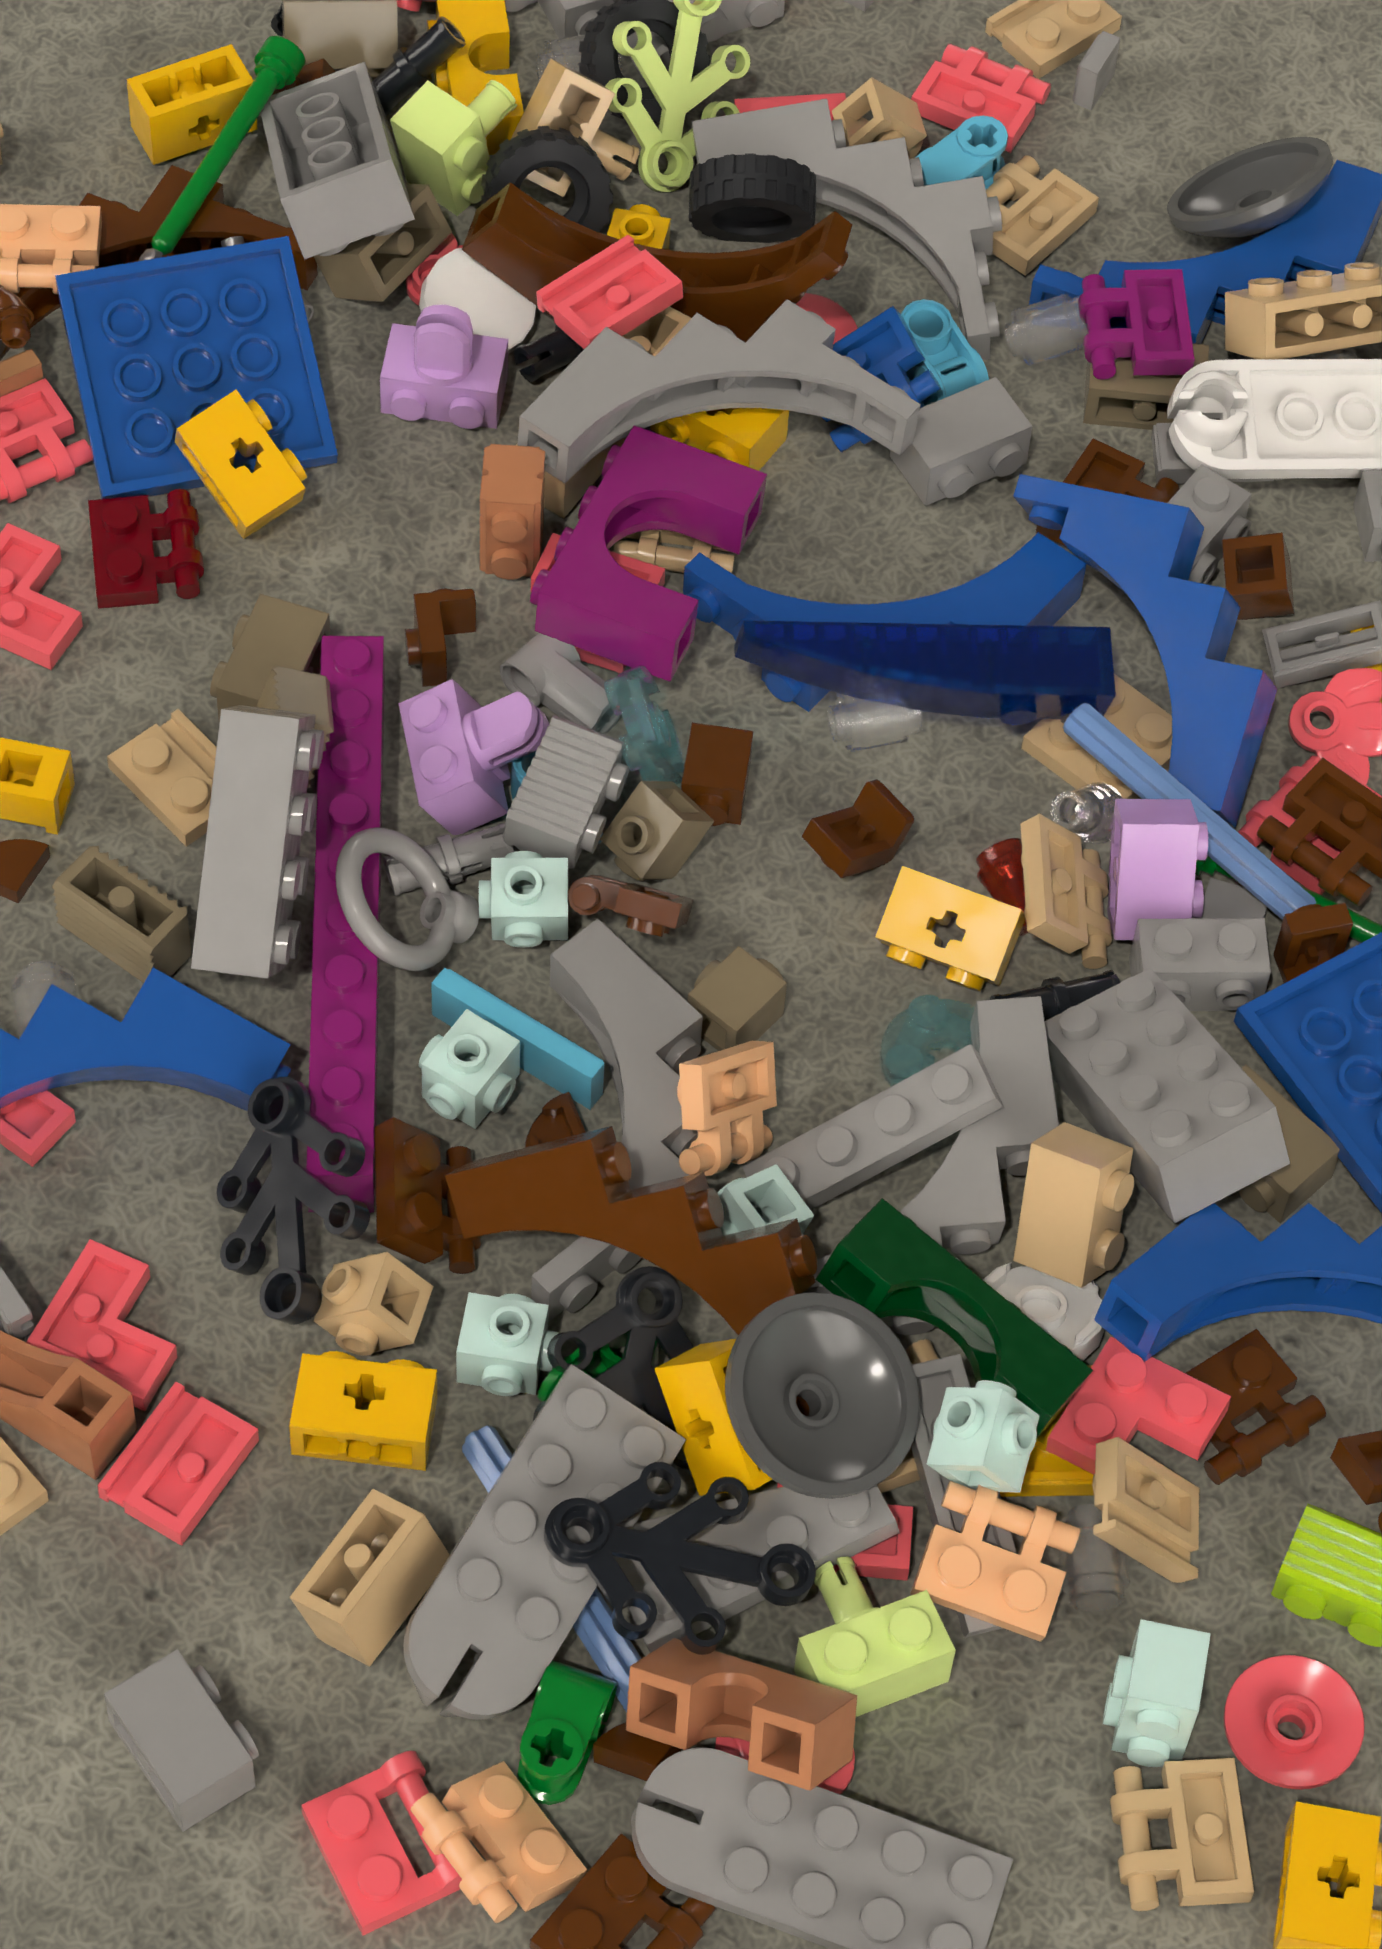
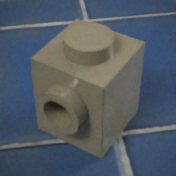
M641 780L600 840L616 855L614 858L615 864L628 876L639 881H644L645 879H672L682 868L714 823V820L674 782Z
M740 946L722 962L719 960L710 962L699 974L694 984V989L688 993L687 1002L703 1016L701 1038L718 1051L749 1041H757L784 1015L787 982L783 980L782 975L774 965L762 958L755 959Z

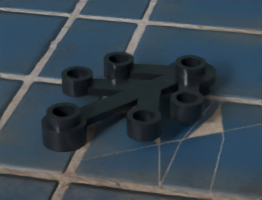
M278 1077L263 1081L253 1091L248 1103V1117L256 1129L232 1170L226 1172L221 1177L217 1186V1199L223 1207L239 1213H246L236 1232L231 1233L224 1240L220 1251V1258L223 1266L228 1270L243 1275L256 1273L262 1267L266 1257V1248L261 1239L275 1217L279 1267L271 1271L265 1278L260 1290V1305L268 1317L287 1324L297 1325L313 1318L322 1302V1293L315 1279L307 1274L302 1202L324 1219V1225L328 1232L348 1240L357 1239L364 1234L369 1225L370 1212L364 1202L345 1195H338L299 1164L298 1140L319 1153L320 1163L325 1170L343 1177H350L356 1174L364 1163L365 1148L363 1143L346 1134L334 1133L310 1114V1094L303 1083L290 1077ZM345 1148L344 1157L339 1162L340 1153ZM271 1154L272 1170L263 1186H261V1182L256 1176ZM242 1185L240 1195L237 1197V1191ZM350 1210L348 1221L344 1225V1217ZM246 1246L244 1257L240 1261L241 1252Z
M641 1267L629 1272L618 1285L615 1307L579 1331L562 1332L551 1339L547 1348V1357L550 1364L557 1371L563 1373L571 1365L566 1363L561 1355L563 1343L570 1339L579 1348V1358L573 1365L583 1370L590 1364L594 1351L628 1331L623 1358L594 1377V1379L642 1410L643 1406L648 1415L676 1432L656 1372L651 1366L656 1340L669 1360L694 1348L677 1320L683 1304L679 1284L670 1273L658 1267ZM644 1288L650 1290L656 1300L655 1307L649 1314L642 1311L638 1305L639 1293ZM544 1400L537 1406L534 1412L533 1421L535 1420V1418L537 1417L538 1413L540 1412V1410L542 1409L543 1405L547 1400ZM677 1456L671 1464L675 1469H689L687 1460L683 1462Z
M665 1462L649 1464L643 1469L638 1480L599 1504L586 1498H571L562 1501L551 1510L544 1526V1541L547 1549L559 1562L570 1567H585L614 1608L612 1624L615 1631L626 1639L637 1640L645 1637L651 1631L656 1620L657 1608L652 1598L647 1594L634 1590L614 1556L640 1562L682 1622L680 1630L682 1643L689 1651L699 1655L712 1653L719 1647L725 1635L726 1624L724 1618L717 1610L706 1606L682 1571L758 1587L761 1595L767 1601L778 1606H791L802 1601L815 1580L816 1569L813 1559L803 1548L794 1544L776 1545L762 1558L687 1541L715 1523L723 1525L733 1524L742 1517L749 1502V1494L745 1485L732 1477H722L715 1480L709 1487L706 1495L646 1532L619 1525L645 1507L661 1510L673 1504L681 1487V1478L678 1471ZM652 1477L663 1478L668 1482L671 1491L666 1494H655L649 1489L647 1480ZM720 1492L732 1494L738 1502V1507L734 1509L721 1508L715 1501V1495ZM573 1526L582 1527L589 1533L590 1541L585 1544L573 1543L567 1537L566 1530ZM776 1571H784L793 1578L795 1586L791 1589H781L773 1583L771 1574ZM628 1606L638 1607L645 1613L646 1622L640 1625L628 1623L624 1619L622 1610ZM697 1621L707 1622L713 1627L715 1637L709 1640L697 1638L693 1634L691 1624Z

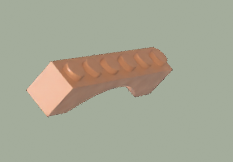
M0 1330V1419L96 1480L137 1430L132 1393L78 1358L38 1348Z

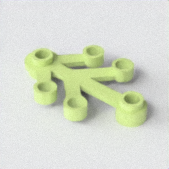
M673 0L679 13L669 71H667L653 47L651 31L645 23L641 21H625L617 25L613 32L612 41L615 49L621 55L632 57L662 108L658 129L641 103L642 91L635 80L631 78H615L605 85L606 88L616 93L608 109L615 113H622L642 147L638 157L639 174L643 182L654 191L672 192L681 188L689 179L691 171H693V157L696 155L693 129L682 135L686 113L730 79H740L745 76L750 68V57L745 48L740 45H723L714 51L711 64L692 78L702 16L714 13L719 8L722 0H695L693 4L689 0ZM631 28L635 30L638 36L637 44L633 49L627 43V33ZM730 52L736 59V66L732 72L727 69L725 63L726 57ZM621 85L628 92L627 102L623 106L617 99V91ZM714 101L704 108L701 119L716 117L719 109H722L726 115L740 112L736 105L729 101ZM662 153L668 161V166L664 173H661L658 167V160Z

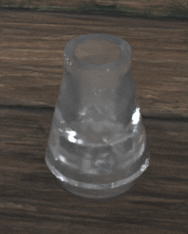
M1101 782L1091 783L1076 790L1058 794L1051 803L1050 814L1055 823L1079 835L1083 841L1090 844H1104L1111 841L1115 799L1123 798L1109 784Z

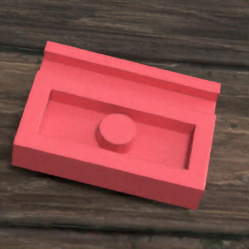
M627 235L536 291L537 306L543 313L548 311L554 317V323L585 349L605 327L623 336L683 298V285L676 275L646 249L640 251L635 247L634 239Z
M175 1382L98 1484L99 1498L106 1502H109V1500L124 1508L126 1514L182 1546L258 1443V1428L202 1396L198 1399L186 1392L182 1384Z

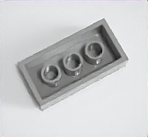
M365 62L270 97L261 111V117L279 197L304 259L316 255L331 256L344 250L351 242L371 235L385 236L399 230L404 223L415 220L388 120Z
M244 705L221 709L191 969L269 979L286 967L289 958H297L301 939V921L292 920L293 904L297 895L304 896L309 872V858L299 857L301 837L304 831L312 832L317 802L316 794L307 793L309 771L312 768L319 769L324 746V731L314 729L316 719L314 714Z
M1151 968L1127 978L1121 983L1045 1021L1051 1071L1058 1086L1100 1136L1133 1148L1130 1171L1174 1224L1290 1164L1276 1106Z

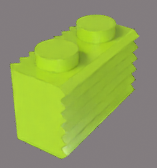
M1307 1503L1279 1570L1271 1595L1283 1600L1284 1606L1297 1616L1316 1620L1323 1616L1325 1619L1348 1627V1632L1356 1640L1369 1646L1382 1647V1534Z

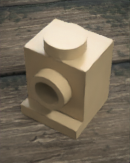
M872 77L832 110L834 120L842 119L846 147L905 137L908 156L911 159L920 151L923 139L927 136L917 103ZM871 110L874 118L869 121L862 117Z

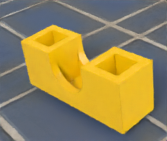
M436 0V20H427V31L437 23L441 16L445 17L460 31L466 45L458 49L433 72L434 84L465 106H468L491 80H495L505 86L516 100L515 104H517V107L509 112L485 137L489 155H494L500 149L499 145L506 139L511 140L524 113L517 73L503 75L484 73L490 70L510 69V30L505 1Z

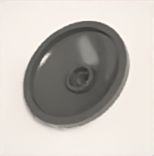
M1292 137L1266 142L1232 154L1198 172L1175 191L1167 205L1171 222L1178 229L1197 236L1229 239L1251 235L1257 238L1298 213L1320 189L1333 165L1331 151L1328 144L1321 139Z
M802 1293L789 1296L773 1303L754 1316L743 1328L732 1347L725 1376V1396L728 1414L737 1438L746 1453L774 1481L794 1492L810 1497L844 1498L859 1494L876 1486L890 1476L902 1463L913 1443L919 1419V1391L916 1376L909 1357L898 1338L871 1311L849 1299L827 1293ZM797 1396L803 1398L808 1403L809 1416H805L799 1411L796 1405Z

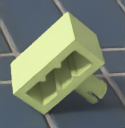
M427 80L390 119L406 181L410 184L429 185L437 203L456 216L471 204L481 201V195H484V190L481 186L482 175L487 172V162L490 158L485 137L509 112L517 107L512 93L501 83L491 80L486 84L482 92L468 106H465Z
M851 1557L837 1558L836 1562L840 1569L835 1572L831 1561L816 1569L814 1583L818 1586L835 1624L799 1638L794 1665L796 1676L857 1695L856 1717L949 1682L956 1649L927 1590L878 1608L873 1607L855 1570V1563Z

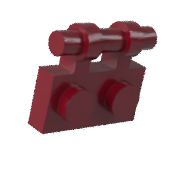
M175 489L167 494L168 508L163 513L150 514L148 495L88 500L98 609L158 604L157 584L175 583L176 594L183 599H192L200 594L199 579L204 575V562L202 553L196 549L195 536L200 530L199 514L197 509L191 505V495L187 490ZM171 539L172 551L168 556L154 557L153 541Z

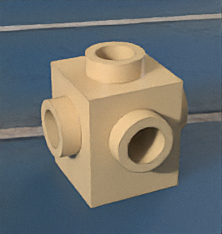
M388 1252L371 1254L363 1258L334 1264L332 1271L323 1283L322 1302L314 1322L336 1337V1343L342 1349L356 1355L367 1356L374 1352L414 1344L434 1286Z

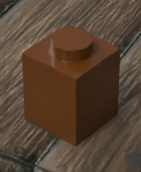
M1283 532L1223 539L1226 589L1241 607L1237 620L1294 614L1290 557Z
M692 722L681 790L714 820L711 826H718L724 823L741 825L751 764L753 731Z

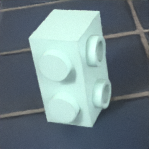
M1140 1619L1130 1655H1118L1113 1683H1110L1107 1693L1103 1724L1115 1727L1111 1750L1127 1753L1129 1760L1146 1767H1163L1165 1761H1182L1199 1712L1211 1633Z

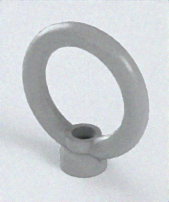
M369 828L354 834L340 851L335 879L342 911L358 939L370 952L385 963L408 971H421L431 968L446 957L453 943H463L474 933L479 920V906L475 898L459 891L450 890L444 875L435 861L419 844L408 836L387 828ZM383 853L395 858L419 882L426 896L421 905L420 920L425 928L430 929V934L424 943L408 945L397 940L380 925L366 901L361 879L362 866L369 855Z

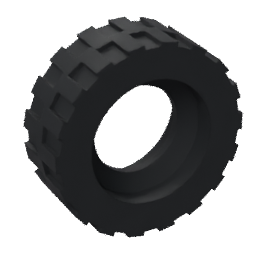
M613 0L614 4L603 6L596 12L598 16L593 21H589L584 30L586 35L584 40L580 41L578 51L581 52V63H578L579 72L603 86L612 79L624 78L619 68V53L613 45L612 36L617 25L625 21H641L649 27L650 31L658 34L665 41L671 60L679 13L674 2L668 0ZM631 28L627 33V37L635 33V30ZM701 30L692 78L710 65V55H707L706 50L708 41L706 35ZM623 85L617 91V99L622 106L628 99V92ZM640 87L642 91V105L654 123L660 122L662 108L649 87ZM612 112L611 114L620 119H624L622 113Z
M538 126L536 130L528 131V129L517 132L518 135L511 140L506 139L499 145L500 149L495 155H491L487 162V172L482 175L481 186L484 190V195H481L482 205L510 182L520 189L523 180L534 170L542 167H554L569 175L575 189L574 201L570 209L563 216L601 233L600 231L604 224H608L611 216L609 207L610 204H613V192L609 186L611 180L596 152L580 136L576 138L569 130L563 128L554 130L550 129L549 126Z
M731 154L720 158L708 159L703 164L699 163L694 167V171L690 173L689 222H692V227L695 230L702 231V234L736 242H783L801 236L815 224L816 175L805 164L801 165L795 160L768 154Z

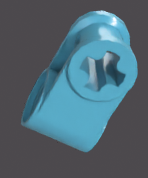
M974 116L965 120L957 129L933 147L922 151L915 158L919 157L924 186L983 176L985 189L993 184L995 173L1005 166L1004 158L1001 156L1008 142L1005 126L993 117Z
M923 299L913 301L904 308L901 315L925 360L906 371V374L911 381L929 369L941 386V390L923 400L924 406L989 380L988 372L981 356L970 346L951 317L950 311L944 305L933 300Z

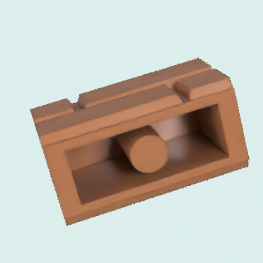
M491 444L484 448L480 489V570L484 571L485 574H494L499 578L507 580L518 579L522 576L531 577L541 558L544 528L545 451L540 449V447Z

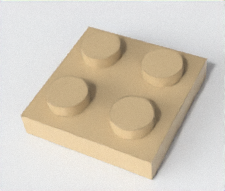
M1101 664L1024 735L1022 749L1114 817L1115 799H1137L1139 796L1064 732L1063 725L1066 719L1078 706L1083 703L1090 704L1167 771L1170 765L1172 746V715Z

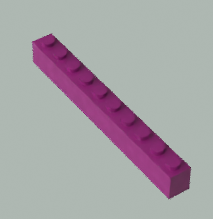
M322 636L321 675L326 676L330 682L334 732L330 733V741L326 742V750L322 754L317 781L309 1059L310 1114L334 1133L340 1132L360 1140L365 1148V1160L361 1169L356 1174L350 1177H343L325 1170L320 1163L319 1153L307 1146L306 1170L338 1195H345L362 1201L367 1205L369 1212L374 1213L379 958L363 945L347 922L338 899L335 876L338 857L345 843L354 834L362 830L375 827L382 828L385 697L384 636ZM373 853L363 863L361 879L368 906L380 923L381 853ZM345 1148L340 1153L339 1162L344 1157ZM308 1207V1212H314Z

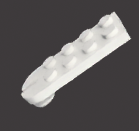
M1382 359L1211 360L1200 363L1184 374L1169 400L1167 419H1174L1168 429L1171 443L1179 457L1193 470L1196 471L1201 465H1204L1226 479L1361 478L1362 471L1382 470Z

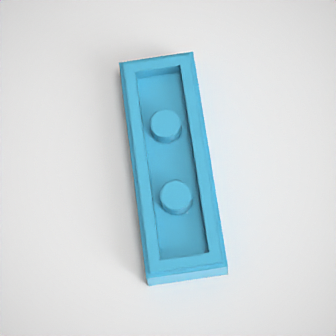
M444 967L431 983L432 1015L452 1027L464 1011L468 1009L520 1040V1068L563 1094L569 1092L574 1101L589 1110L603 1095L604 1062L602 1059L451 969Z

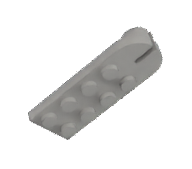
M571 1364L565 1370L409 1620L404 1636V1658L410 1677L414 1682L422 1703L426 1707L439 1697L468 1648L477 1652L474 1657L475 1663L456 1694L446 1702L439 1715L474 1720L491 1719L508 1713L533 1692L542 1678L546 1667L551 1663L597 1587L596 1582L585 1567L567 1566L555 1559L547 1549L544 1541V1526L549 1513L556 1505L571 1498H586L599 1504L638 1480L643 1469L649 1464L665 1462L671 1465L686 1441L685 1438ZM652 1477L647 1480V1485L652 1492H655L662 1478ZM644 1508L619 1526L632 1529ZM573 1526L566 1530L567 1537L573 1543L585 1544L590 1541L589 1533L582 1527Z
M712 1748L683 1750L661 1762L651 1773L636 1802L638 1805L631 1816L632 1839L636 1854L646 1871L661 1885L680 1894L829 1949H986L1013 1858L816 1786L809 1791L748 1771V1760ZM667 1802L692 1811L699 1824L653 1808V1806Z

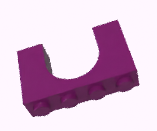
M634 425L622 446L614 444L611 447L602 470L603 480L599 487L590 485L586 490L579 508V521L574 529L566 527L562 532L555 550V563L550 571L542 569L539 572L531 591L530 603L537 606L535 632L671 682L694 639L699 600L634 576L623 569L613 559L608 550L620 539L644 530H669L739 555L762 513L767 474Z

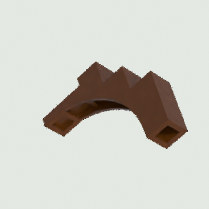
M171 165L139 212L128 208L118 201H109L87 193L79 206L101 207V242L99 266H96V269L138 262L141 255L147 249H152L154 235L194 173ZM216 182L174 250L167 255H162V257L220 248L222 247V240L236 236H242L245 243L289 236L300 288L308 290L318 275L317 262L314 256L304 259L292 228H286L259 218L244 209L225 205L223 184ZM20 288L19 293H13L23 299L35 316L30 329L53 311L60 308L58 294L53 293V288ZM0 337L1 361L10 348L1 341Z
M510 182L476 209L462 250L537 306L536 291L620 239L596 232L565 218L545 207ZM834 211L798 238L772 246L745 251L703 253L658 249L635 243L634 246L640 251L646 249L682 281L683 298L670 307L691 318L698 313L716 325H722L730 329L737 338L746 343L787 299L794 304L798 303L808 288L823 278L830 280L840 272L848 258V251L845 249L853 224ZM548 311L545 312L554 319Z
M612 1126L471 1161L445 1175L464 1239L505 1231L542 1230L575 1234L609 1243L634 1253L672 1274L715 1309L738 1336L748 1322L763 1309L786 1297L802 1294L816 1283L814 1274L817 1272L815 1248L811 1239L807 1235H802L797 1218L723 1236L721 1231L724 1223L723 1206L716 1190L709 1188L704 1172L631 1190L629 1185L632 1173L630 1157L625 1146L621 1142H617ZM797 1396L796 1405L803 1415L809 1416L808 1403L803 1398Z

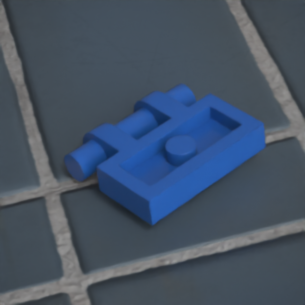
M894 306L833 344V351L841 356L852 358L861 368L890 386L902 389L911 399L921 404L920 408L924 407L923 400L941 390L940 384L929 369L913 380H909L906 371L925 360L904 318ZM822 417L826 422H828V421L831 420V419ZM842 424L830 432L833 442L841 452L859 441L865 445L873 440L848 424Z

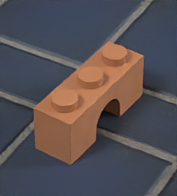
M673 1638L630 1666L626 1731L683 1750H687L698 1742L709 1738L730 1737L750 1742L748 1771L811 1791L852 1761L857 1695L718 1651H713L706 1655L695 1654L689 1651L681 1640Z

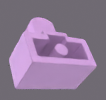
M449 305L425 307L418 317L416 326L392 323L380 374L381 413L394 414L398 418L407 421L423 418L452 422L456 426L465 429H473L479 426L497 429L508 378V339L473 334L469 315Z
M453 679L398 703L419 806L452 835L463 834L507 814L508 806L503 787V781L510 779L507 763L537 750L549 726L545 714L530 699L517 691L482 707Z
M1115 799L1113 830L1111 831L1107 907L1108 919L1111 922L1114 940H1133L1138 919H1188L1202 917L1204 902L1203 884L1201 880H1195L1196 860H1206L1208 827L1206 822H1198L1191 799Z

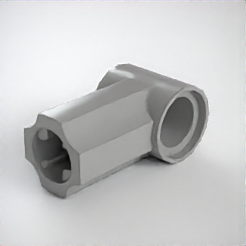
M537 633L501 664V678L511 693L521 692L535 706H539L542 703L560 718L604 735L616 725L618 719L626 710V697L584 666L573 645Z

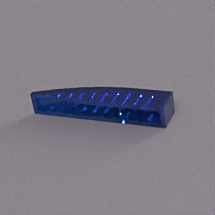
M743 620L734 644L736 658L806 684L862 700L917 711L978 718H1000L1001 722L1009 725L1027 724L1036 719H1061V722L1065 723L1069 715L1083 703L1090 704L1104 716L1116 696L1110 627Z

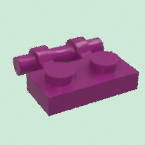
M1182 269L1124 270L1122 288H1106L1105 280L1099 274H1091L1083 278V293L1078 299L1080 318L1087 323L1088 334L1083 339L1085 359L1092 363L1093 376L1095 378L1104 380L1113 377L1116 373L1115 360L1118 357H1131L1133 375H1184L1193 368L1195 358ZM1112 317H1126L1127 328L1111 329L1110 319Z

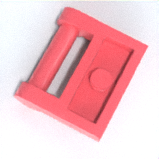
M416 1751L400 1753L386 1761L379 1769L301 1805L302 1815L363 1936L460 1890L459 1884L462 1878L443 1854L434 1855L421 1837L424 1828L411 1812L413 1804L429 1793L422 1779L426 1774V1770ZM395 1792L401 1798L435 1865V1869L432 1872L419 1878L379 1802L380 1799Z

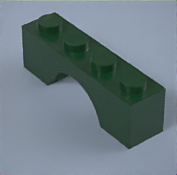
M883 1198L838 1243L815 1279L833 1295L860 1304L878 1318L887 1316L913 1317L941 1329L960 1346L972 1366L976 1383L988 1380L1005 1384L1016 1391V1398L1040 1415L1036 1428V1440L1067 1406L1093 1371L1077 1358L1069 1348L1055 1340L1022 1313L1014 1303L1005 1299L972 1272L964 1262L950 1254L917 1227L910 1218L900 1213Z

